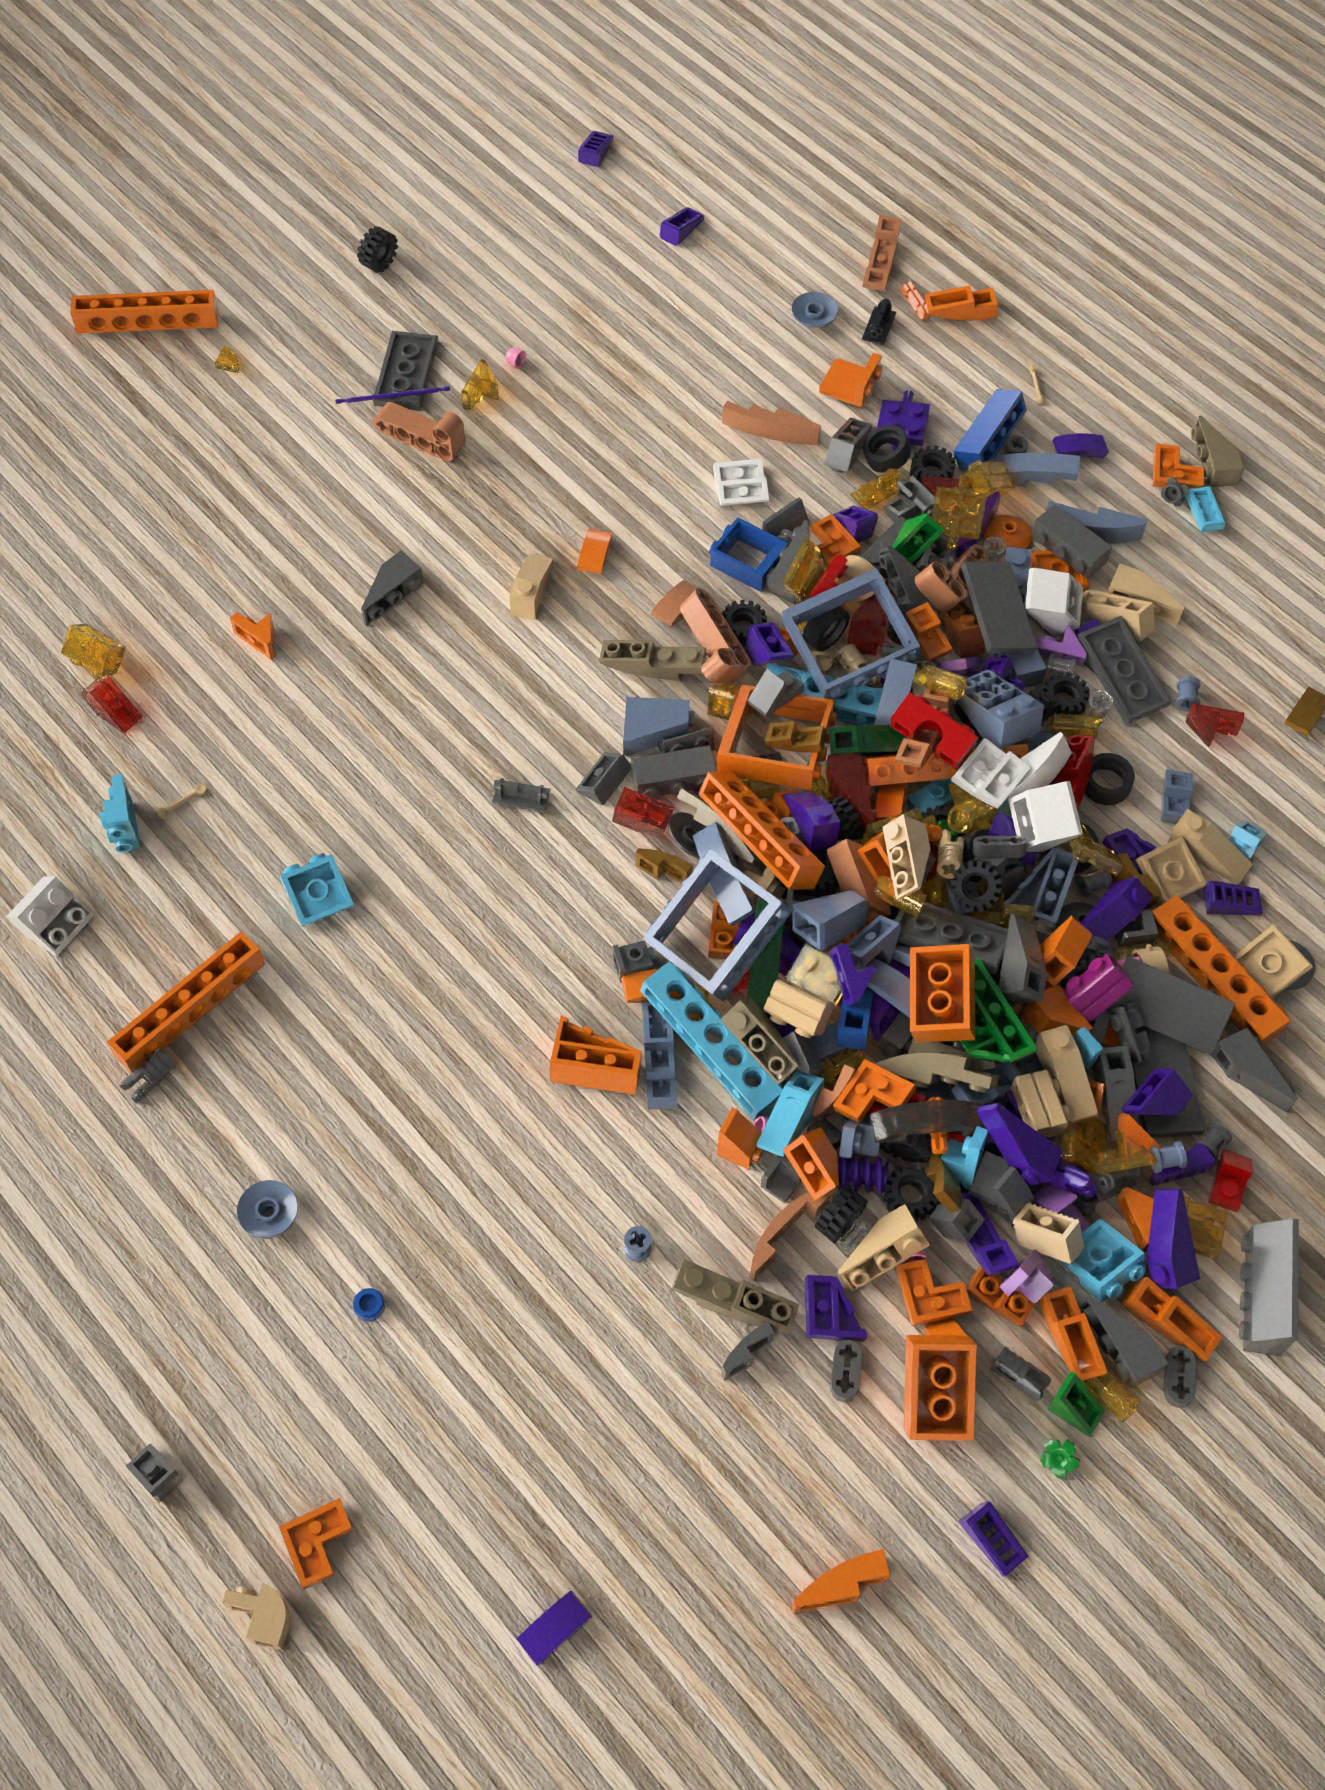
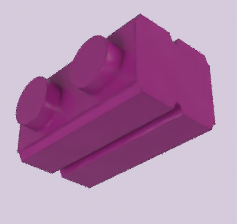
M1107 953L1102 958L1094 959L1089 964L1088 970L1082 975L1071 978L1063 991L1070 1005L1091 1022L1135 985L1129 973Z

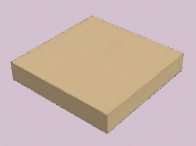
M1183 836L1135 859L1142 873L1149 874L1160 892L1161 897L1157 900L1160 906L1177 895L1183 898L1204 887L1207 883Z
M1275 924L1233 956L1239 964L1246 967L1249 975L1255 982L1265 988L1272 1000L1312 968L1311 963Z

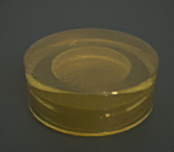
M960 804L954 806L948 814L947 822L949 828L958 833H966L974 822L973 810Z

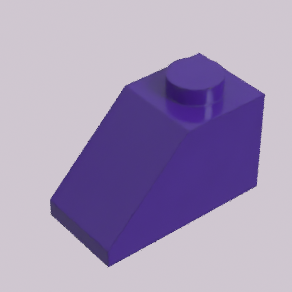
M774 622L750 625L745 651L754 665L778 663L793 658V652Z
M1154 1069L1121 1110L1125 1114L1178 1115L1186 1108V1103L1193 1094L1174 1069Z

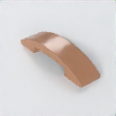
M879 216L871 256L862 287L885 291L895 255L902 218Z
M931 676L923 697L936 710H944L949 713L955 696L957 682ZM924 730L914 740L904 738L895 757V763L922 768L933 753L940 735L933 730Z
M836 1187L816 1201H814L809 1192L800 1196L787 1205L771 1221L760 1238L753 1256L750 1278L753 1281L774 1262L776 1250L772 1245L805 1212L815 1219L828 1206L829 1202L834 1199Z

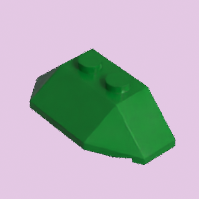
M976 958L975 1040L960 1041L969 1057L1011 1063L1036 1052L1037 1047L980 958Z

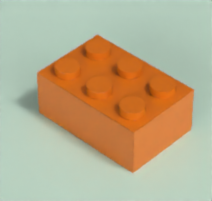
M969 944L910 947V1032L916 1043L975 1040V956Z
M906 1335L903 1429L910 1440H974L977 1345L969 1336Z

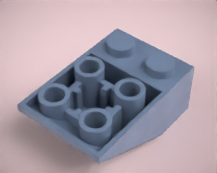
M986 670L957 683L954 698L982 738L988 739L1000 750L1040 732L1044 705L994 672Z

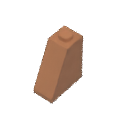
M845 839L827 849V855L841 891L853 890L866 899L868 904L867 923H871L879 915L884 917L891 915L890 898H886L857 852L863 845Z

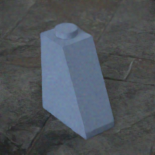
M626 697L623 755L629 756L657 747L658 742H661L662 738L666 737L668 739L688 733V726H694V711H689L690 700Z
M853 890L792 904L793 931L817 949H827L866 926L868 904L865 898Z

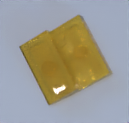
M807 538L804 539L783 580L785 592L794 595L797 604L810 599V592L828 567L827 560L822 552Z

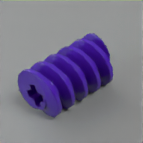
M856 1153L853 1154L849 1161H847L846 1157H838V1178L842 1189L849 1185V1183H852L854 1190L858 1192L863 1184L866 1194H870L873 1186H876L878 1195H882L887 1181L889 1159L885 1166H883L880 1157L875 1159L873 1165L870 1163L868 1155L864 1156L861 1163H859Z

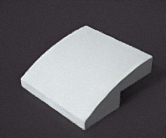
M762 459L714 463L713 469L720 506L769 502L767 480L764 477Z
M984 738L955 773L951 781L979 800L999 808L1031 767L1011 751L1006 754L988 739Z

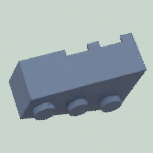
M1053 847L1034 868L1032 874L1018 886L1016 892L1002 904L997 921L1009 925L1011 914H1016L1028 922L1030 918L1035 920L1046 919L1055 926L1080 856Z

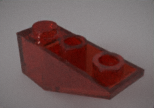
M875 594L867 598L851 616L847 645L854 644L861 654L876 656L878 646L883 647L885 631H881V626H886L888 619Z
M860 753L828 755L825 773L829 793L833 798L843 796L844 799L849 801V805H853L854 812H857L859 815L857 817L858 820L862 822L861 827L864 833L870 836L873 824H877V812L875 808H871L872 788L870 785H866L865 779L868 776L866 763H862Z

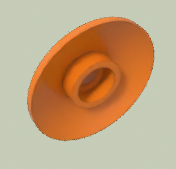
M999 515L993 518L983 538L989 548L1005 555L1006 547L1028 549L1032 542V530L1019 517Z

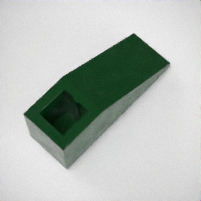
M855 725L829 728L831 755L834 759L898 753L903 739H908L891 728L890 725Z

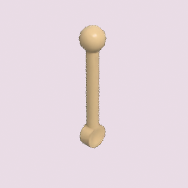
M1030 365V374H1032L1037 394L1036 402L1042 405L1045 402V397L1041 394L1036 373L1037 368L1036 365Z
M200 784L196 786L194 792L165 808H158L156 810L157 817L164 818L167 812L197 795H206V786Z

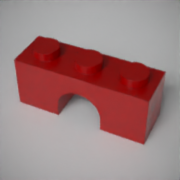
M909 692L891 716L890 727L910 740H914L924 730L937 732L941 737V741L936 746L935 757L958 771L976 747L978 737L973 729L964 724L962 726L953 721L952 716L946 711L936 710L921 695L915 696Z

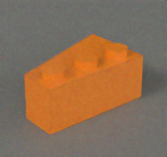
M561 1015L550 1060V1082L636 1095L641 1071L642 1051L611 1037L608 1039L593 1033V1029L587 1026L581 1028L570 1023L569 1018Z

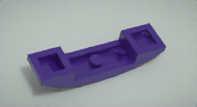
M959 1182L961 1198L969 1199L985 1219L970 1241L966 1242L977 1262L989 1276L1019 1267V1263L1007 1241H1002L980 1200L968 1194L969 1190L965 1189Z

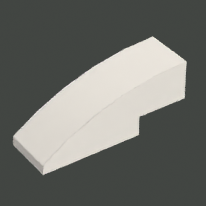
M1061 732L1020 758L1031 768L1006 798L1008 803V799L1027 790L1048 786L1066 764L1072 752Z

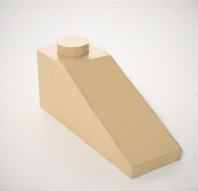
M528 555L515 577L509 596L511 616L536 620L553 565V558Z
M1119 563L1108 593L1152 602L1154 618L1177 626L1184 606L1144 571Z
M1091 589L1083 592L1081 610L1092 618L1098 619L1101 624L1121 616L1136 641H1142L1155 630L1152 602Z
M1189 809L1180 818L1167 842L1169 843L1183 836L1195 861L1237 885L1241 883L1253 864L1212 822Z
M1063 1025L1041 1032L1035 1044L1037 1047L1036 1054L1044 1070H1048L1051 1078H1055L1059 1083L1060 1095L1058 1097L1061 1104L1066 1105L1069 1109V1123L1072 1124L1097 1116V1107L1080 1051L1068 1026Z

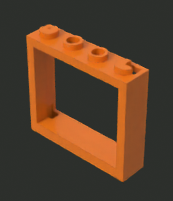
M741 685L717 753V772H733L738 778L812 790L814 781L819 780L821 776L822 764L820 762H825L827 746L825 744H830L829 728L831 726L835 727L838 714L833 713L834 700L799 694L772 713V715L820 722L821 726H824L827 734L823 751L812 752L809 765L805 766L735 754L749 711L758 712L748 704V699L755 686Z

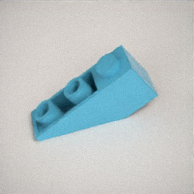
M799 1070L794 1073L784 1086L757 1142L758 1148L782 1157L785 1156L783 1149L800 1136L814 1117L811 1112L822 1087H824L823 1078Z

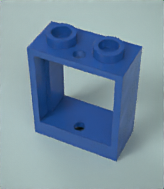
M737 517L732 525L726 526L722 537L711 545L709 550L711 555L710 566L761 592L767 585L766 577L772 567L775 568L777 566L782 549L788 547L789 543ZM738 540L767 554L756 569L727 555Z

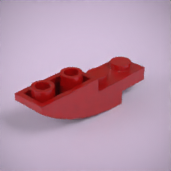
M1068 736L1066 741L1072 753L1052 783L1053 785L1070 781L1077 811L1082 802L1089 779L1094 753V736Z

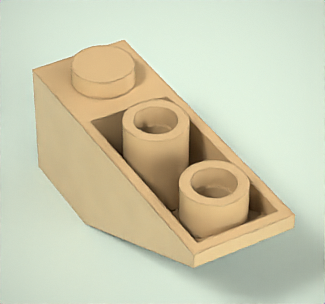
M904 814L883 826L896 900H901L921 888L930 852L926 824Z
M904 1204L877 1221L839 1269L838 1273L850 1291L853 1292L914 1254H917L930 1244L915 1218Z

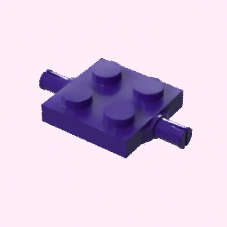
M908 390L904 392L903 401L883 400L877 428L886 425L898 426L905 431L910 445L923 446L930 404L912 402L914 393L910 391L908 396ZM889 442V444L893 445L892 452L897 449L900 443Z

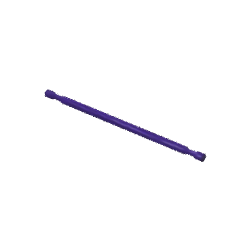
M450 386L335 399L336 404H341L344 402L351 403L436 393L439 391H450Z

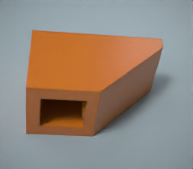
M1073 916L1069 917L1039 945L1047 971L1046 980L1053 986L1076 967L1092 938V933Z

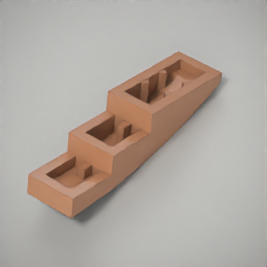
M727 401L723 406L722 424L745 433L796 444L818 445L820 442L821 425L781 407H778L775 413L755 404L749 410L730 401Z

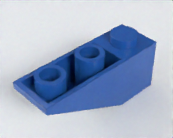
M868 987L860 1000L852 1006L846 1007L843 998L837 1033L838 1047L866 1050L874 991Z

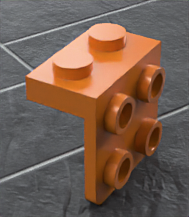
M873 352L865 367L842 359H835L819 387V392L862 408L867 397L871 396L876 380H879L882 375V355Z

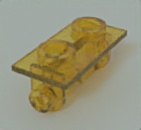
M890 468L887 470V473L866 485L859 486L858 490L851 493L850 496L863 509L868 510L898 492L896 485L900 472L896 468Z
M847 1048L844 1052L831 1059L833 1067L826 1062L822 1065L824 1072L815 1076L824 1079V1088L834 1090L844 1064L858 1069L865 1059L864 1051L862 1049L858 1051L857 1049Z

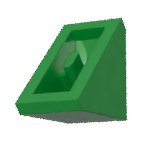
M927 513L905 521L892 547L912 564L945 531V528Z
M1074 1372L1069 1373L1047 1409L1088 1436L1092 1435L1106 1411Z

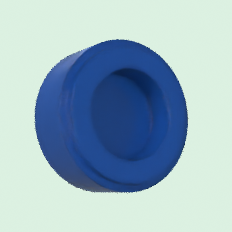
M366 1288L356 1294L353 1300V1308L360 1319L374 1321L383 1314L385 1302L378 1290Z

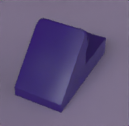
M853 505L832 514L843 527L847 528V531L858 543L873 536L878 520L876 512Z
M846 943L834 947L829 953L845 1005L849 1007L860 1000L877 966L856 971L857 962L855 954L852 950H849Z

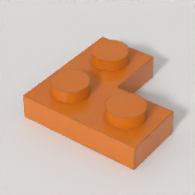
M1155 444L1153 487L1164 488L1167 486V480L1171 477L1176 478L1177 482L1182 485L1186 484L1189 489L1204 487V467L1180 465V446Z
M832 514L812 524L811 531L822 543L809 550V562L819 574L826 571L837 553L846 558L849 555H857L861 552V545Z
M864 1059L833 1107L838 1113L860 1124L875 1100L901 1113L915 1093L916 1087L915 1084Z
M926 1259L896 1265L895 1270L912 1327L972 1313L964 1281L934 1287Z
M340 1498L279 1526L303 1590L335 1576L323 1545L353 1531Z

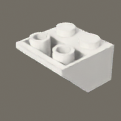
M1040 568L1029 569L1026 601L1024 603L1026 612L1053 637L1063 634L1067 625L1072 630L1080 628L1083 586L1070 573Z
M1070 781L1027 790L1008 799L1016 835L1027 840L1026 852H1044L1083 835Z
M56 876L43 877L6 918L27 938L55 956H58L92 919L94 914Z

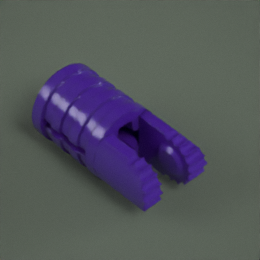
M1059 1159L1053 1179L1049 1183L1065 1191H1073L1087 1198L1095 1197L1098 1192V1186L1093 1182L1091 1176L1081 1171L1080 1167Z

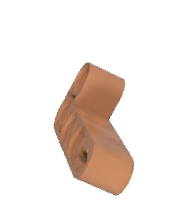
M387 402L373 419V424L379 432L447 462L452 461L465 444L463 421L452 412H447L437 422L398 404Z
M974 544L954 561L949 570L939 561L932 562L915 576V584L938 610L947 613L969 594L961 568L963 563L988 562V553L981 545Z
M697 588L680 605V611L701 646L706 648L709 659L701 666V671L713 683H734L751 666V660L710 594L701 588Z

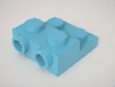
M119 774L111 776L112 787L108 788L110 800L103 801L105 812H101L100 817L103 828L107 830L109 842L115 843L118 852L126 853L132 849L140 848L134 802L123 775Z
M325 853L316 855L309 859V864L301 867L299 864L291 865L283 870L284 874L280 875L281 882L301 927L354 906L332 854L329 856H325Z
M1101 1218L1082 1232L1085 1248L1072 1264L1058 1260L1079 1278L1080 1285L1101 1303L1107 1298L1114 1300L1119 1297L1123 1291V1285L1130 1280L1133 1282L1140 1280L1146 1268L1144 1252Z

